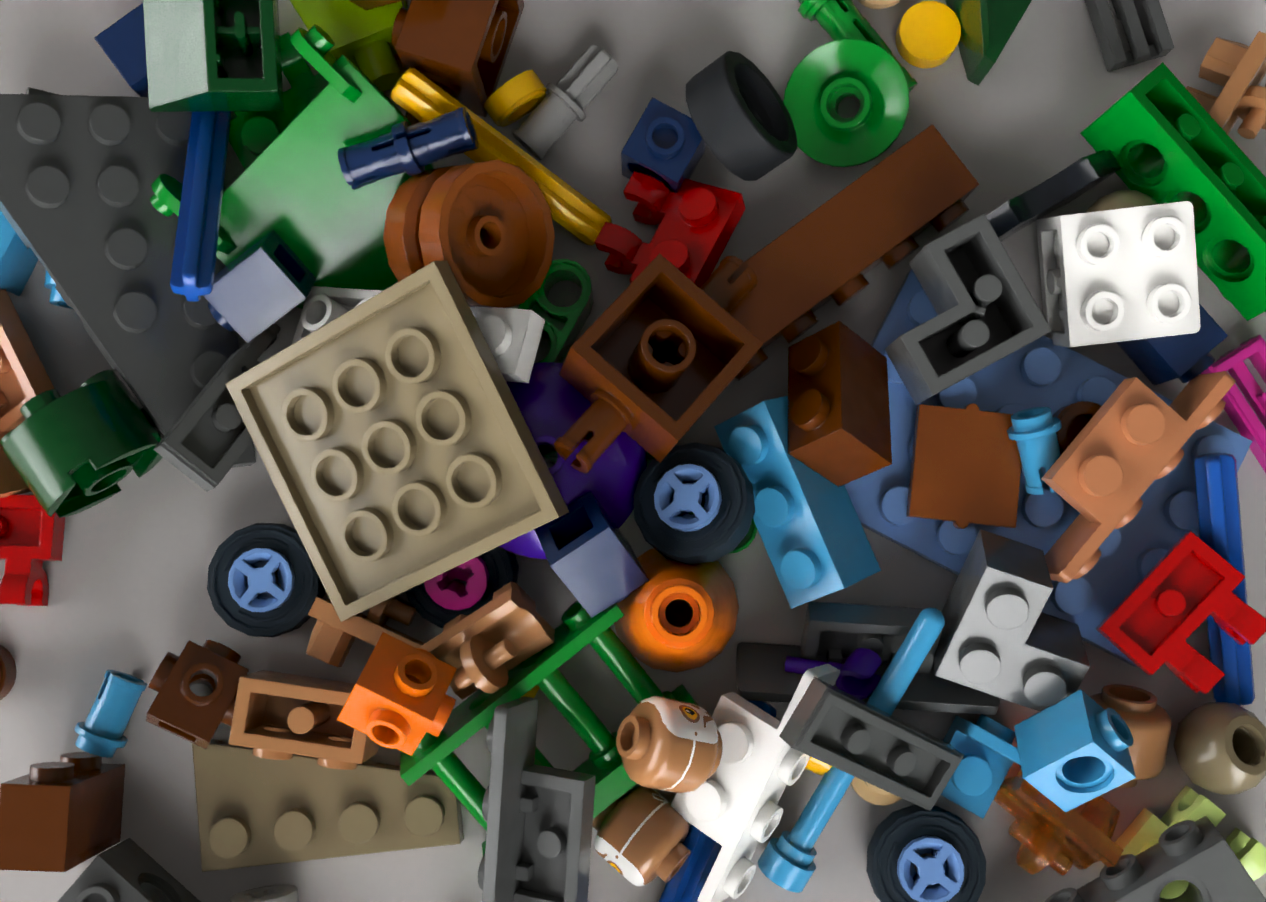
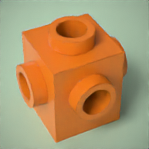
M382 632L337 720L367 734L373 742L382 747L398 749L412 756L426 732L438 737L444 728L456 702V699L446 695V692L457 668L437 659L433 654L424 649L413 647Z

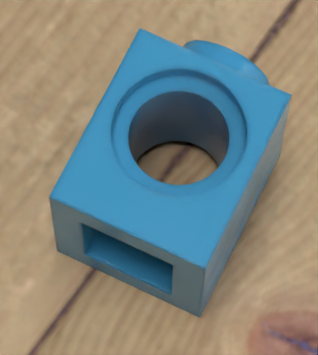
M1081 689L1062 699L1059 703L1049 706L1014 726L1023 779L1064 812H1068L1136 778L1128 747L1133 745V737L1126 722L1114 709H1103Z

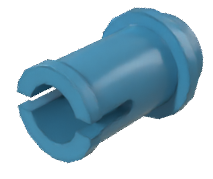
M1034 407L1013 414L1011 416L1012 426L1008 428L1007 434L1010 440H1015L1017 443L1026 482V492L1032 495L1044 494L1041 467H1044L1047 472L1061 455L1056 432L1061 429L1062 424L1059 418L1052 416L1051 408Z
M107 670L104 675L103 684L86 721L78 722L74 730L79 734L75 743L78 748L93 755L112 758L116 749L124 748L128 741L123 736L124 731L142 692L145 691L148 684L127 673Z

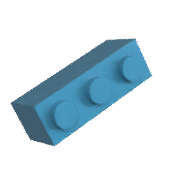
M788 396L765 400L714 426L724 451L739 462L753 486L755 506L753 520L791 609L847 588L881 571L845 485L836 486L788 454Z

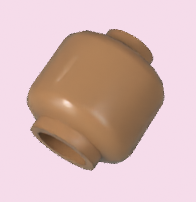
M1121 684L1106 685L1102 688V693L1091 695L1090 697L1103 709H1114L1126 722L1133 737V745L1128 747L1136 778L1118 787H1135L1138 780H1147L1158 776L1166 763L1172 723L1167 711L1157 704V697L1144 689Z

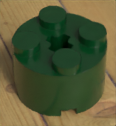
M109 369L93 375L78 389L63 396L60 395L58 390L52 389L31 398L20 409L25 420L0 440L4 453L46 513L52 517L56 512L59 518L80 513L122 491L117 483L125 478L132 469L140 478L163 458L153 450L161 440L159 433L125 384L113 370Z

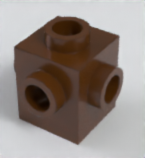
M189 640L180 656L171 652L165 655L150 681L148 688L159 693L147 712L146 722L207 749L221 722L231 727L240 676L247 675L249 669L238 664L241 656L236 651L221 643L206 640L204 645L200 646ZM194 684H204L210 688L212 693L207 696H198L191 691L190 687Z

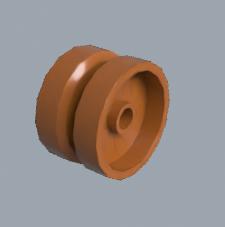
M495 159L428 169L423 173L411 176L398 187L387 208L383 239L389 267L398 282L433 261H447L469 306L508 308L524 303L541 287L552 264L555 233L551 210L539 185L520 167Z

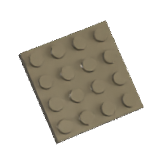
M447 261L431 262L225 384L341 622L569 512Z

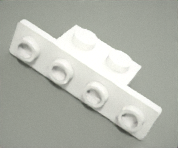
M825 664L805 671L782 721L774 718L735 692L721 695L712 715L722 739L720 764L715 773L695 791L676 793L671 807L684 820L722 846L697 899L698 902H721L730 896L733 899H737L751 882L756 871V864L751 862L753 854L759 842L764 843L779 824L783 808L777 804L786 785L791 786L797 781L810 758L809 755L791 748L779 735L814 677L832 686L835 685L840 670L832 665Z

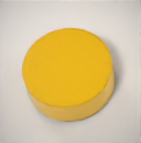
M919 2L905 12L898 25L895 35L897 50L906 62L915 67H937L946 62L957 47L961 37L960 21L955 12L941 2Z
M527 70L500 86L486 100L484 108L497 126L505 127L532 111L545 98L547 89L534 70Z

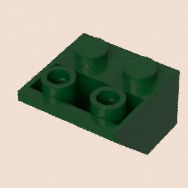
M143 0L148 99L151 112L284 111L278 0Z

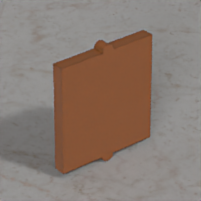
M974 403L965 406L964 409L924 404L917 405L906 517L951 521L957 529H964L969 524L1016 528L1021 460L1016 441L1010 440L1007 434L1008 428L1012 426L1011 416L1013 414L979 411V407Z

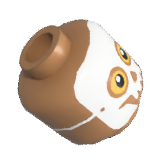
M660 696L643 699L631 711L630 715L623 719L617 732L616 746L622 758L623 767L629 778L643 787L675 793L695 791L715 773L720 764L722 756L721 735L709 712L692 703Z
M639 786L628 790L593 820L592 827L598 831L594 842L595 850L635 886H644L653 881L657 876L665 883L669 882L691 854V851L683 844L689 832V823L671 807L669 801L653 788Z

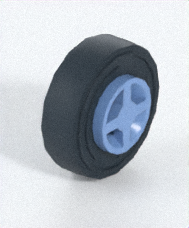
M697 442L676 445L661 463L654 458L641 473L633 495L634 519L645 541L667 559L689 565L714 562L732 552L748 533L755 512L753 486L739 462L718 447ZM702 498H705L704 507L701 506Z
M255 523L236 530L218 546L208 567L207 590L214 610L229 627L252 637H277L299 629L311 618L308 613L316 597L323 598L325 594V588L296 529L285 524ZM277 568H279V571L277 572L278 583L281 585V587L275 583L276 577L274 573L277 570Z
M914 804L892 812L876 827L867 847L866 872L874 894L881 902H977L986 883V858L978 836L959 816L939 806H934L929 811ZM925 853L932 854V856L921 857L920 855Z

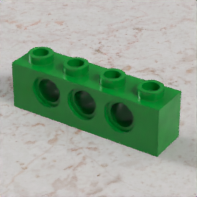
M1162 62L1080 134L1096 152L1102 150L1111 151L1122 168L1116 174L1130 190H1137L1150 195L1159 204L1190 201L1193 204L1197 265L1216 285L1222 296L1231 302L1240 314L1249 321L1266 311V177Z

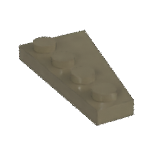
M211 739L207 749L192 743L202 872L461 844L464 839L461 802L432 770L427 771L408 786L400 777V766L363 763L357 764V768L353 770H340L318 765V758L293 754V758L290 760H272L254 756L252 754L253 748L222 743V740Z

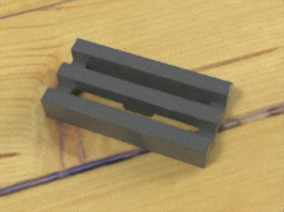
M1084 0L1108 72L1166 56L1174 48L1159 0H1111L1117 19L1121 20L1131 50L1124 52L1108 0Z

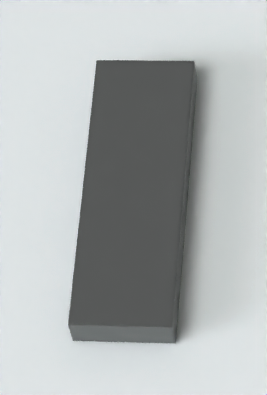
M816 677L812 680L779 735L791 748L929 811L934 807L964 757L961 752L950 744Z

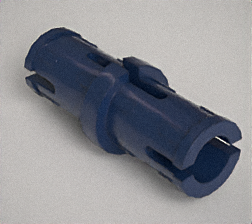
M461 107L425 122L410 125L407 121L392 125L390 133L363 143L338 149V161L346 182L349 186L351 185L353 190H356L392 175L406 172L411 177L425 172V165L455 154L458 155L469 150L478 149L479 143L471 117L466 112V108Z

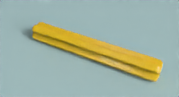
M409 68L401 75L390 95L393 102L420 122H425L455 111L458 108L465 107L415 68ZM465 107L473 122L479 148L466 151L464 154L475 162L498 159L520 167L539 185L550 207L552 219L585 244L594 245L605 222L612 223L610 215Z

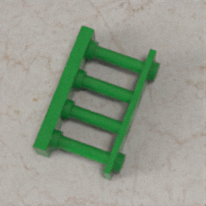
M577 600L563 613L561 617L563 623L555 628L554 643L510 669L506 686L492 694L484 693L478 689L452 710L438 737L426 732L412 756L400 751V777L410 786L432 769L484 830L487 831V822L482 814V803L486 789L453 751L483 727L488 731L497 706L521 698L537 685L591 750L589 758L573 771L596 775L594 819L637 783L629 778L623 767L622 758L616 746L617 732L611 733L558 668L586 645L590 644L638 704L643 699L652 696L665 697L698 705V703L683 684L672 692H662L610 628V626L624 616L617 603L591 618ZM535 747L534 764L554 768L541 751ZM486 841L482 843L483 855L485 854Z

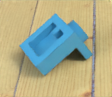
M983 714L980 715L976 724L956 715L943 741L961 752L964 757L941 795L984 819L1013 762L1021 765L1018 748L1011 745L1016 736L1015 732Z

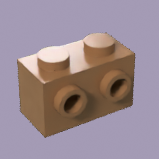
M260 670L240 676L229 745L253 748L252 754L254 756L272 760H290L293 758V754L318 758V765L340 770L356 769L357 764L366 762L378 753L379 745L373 742L367 734L337 720L355 683L268 670Z

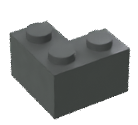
M985 213L926 244L910 261V267L938 315L900 335L885 348V351L914 403L917 405L1052 331Z
M980 529L942 610L945 625L933 659L935 676L1037 711H1042L1049 706L1055 705L1077 691L1090 665L1078 624L1042 612L1053 590L1043 550Z

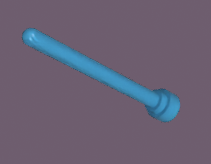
M930 607L919 613L867 701L868 704L892 715L945 625V618L940 610ZM833 766L824 774L791 832L783 831L779 838H771L760 856L758 867L767 878L788 891L795 893L803 891L816 869L813 859L817 852L813 846L850 786L854 776Z

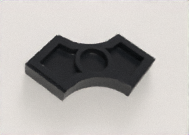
M1110 150L1093 153L1082 157L1034 188L1006 201L987 214L986 217L1002 242L1037 219L1075 200L1122 168Z

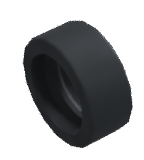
M727 51L693 76L686 84V102L697 130L715 157L734 175L744 181H756L794 155L798 146L796 131L790 114L767 77L752 61L741 53Z

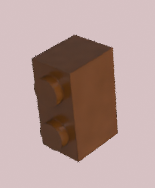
M837 321L788 347V454L838 487L892 464L887 358L841 321Z
M88 752L65 753L60 755V762L30 765L29 774L1 783L0 870L66 872L119 843L121 839L125 764L102 763V757Z

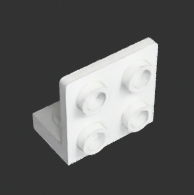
M1190 201L1061 215L1036 220L1043 316L1052 330L1045 336L1052 339L1054 345L1079 347L1192 334L1200 330L1194 209Z

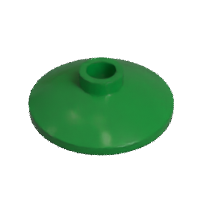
M851 38L828 42L806 55L789 78L783 103L790 114L796 131L797 146L802 152L824 165L854 167L879 157L897 140L908 117L910 96L906 77L900 65L890 53L872 42ZM850 96L858 98L860 108L855 116L851 118L839 116L838 106L844 98Z

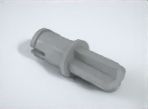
M596 44L589 46L556 85L552 83L547 84L548 94L521 126L512 132L515 139L532 155L542 160L545 157V153L575 120L582 122L586 118L583 110L617 73L618 65L612 56Z

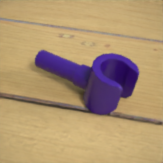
M866 648L855 649L844 664L832 661L828 663L788 655L785 661V672L803 675L808 669L830 664L840 670L836 680L838 689L863 700L870 696L881 679L879 675L874 673L881 665L882 660L876 652Z

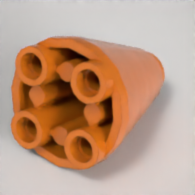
M655 548L649 549L639 556L638 560L649 581L617 603L624 614L622 618L614 623L617 636L635 658L653 669L678 673L704 666L722 653L735 632L739 605L733 581L717 560L689 565L667 559ZM677 599L688 602L693 611L690 622L681 627L671 625L665 616L668 604Z

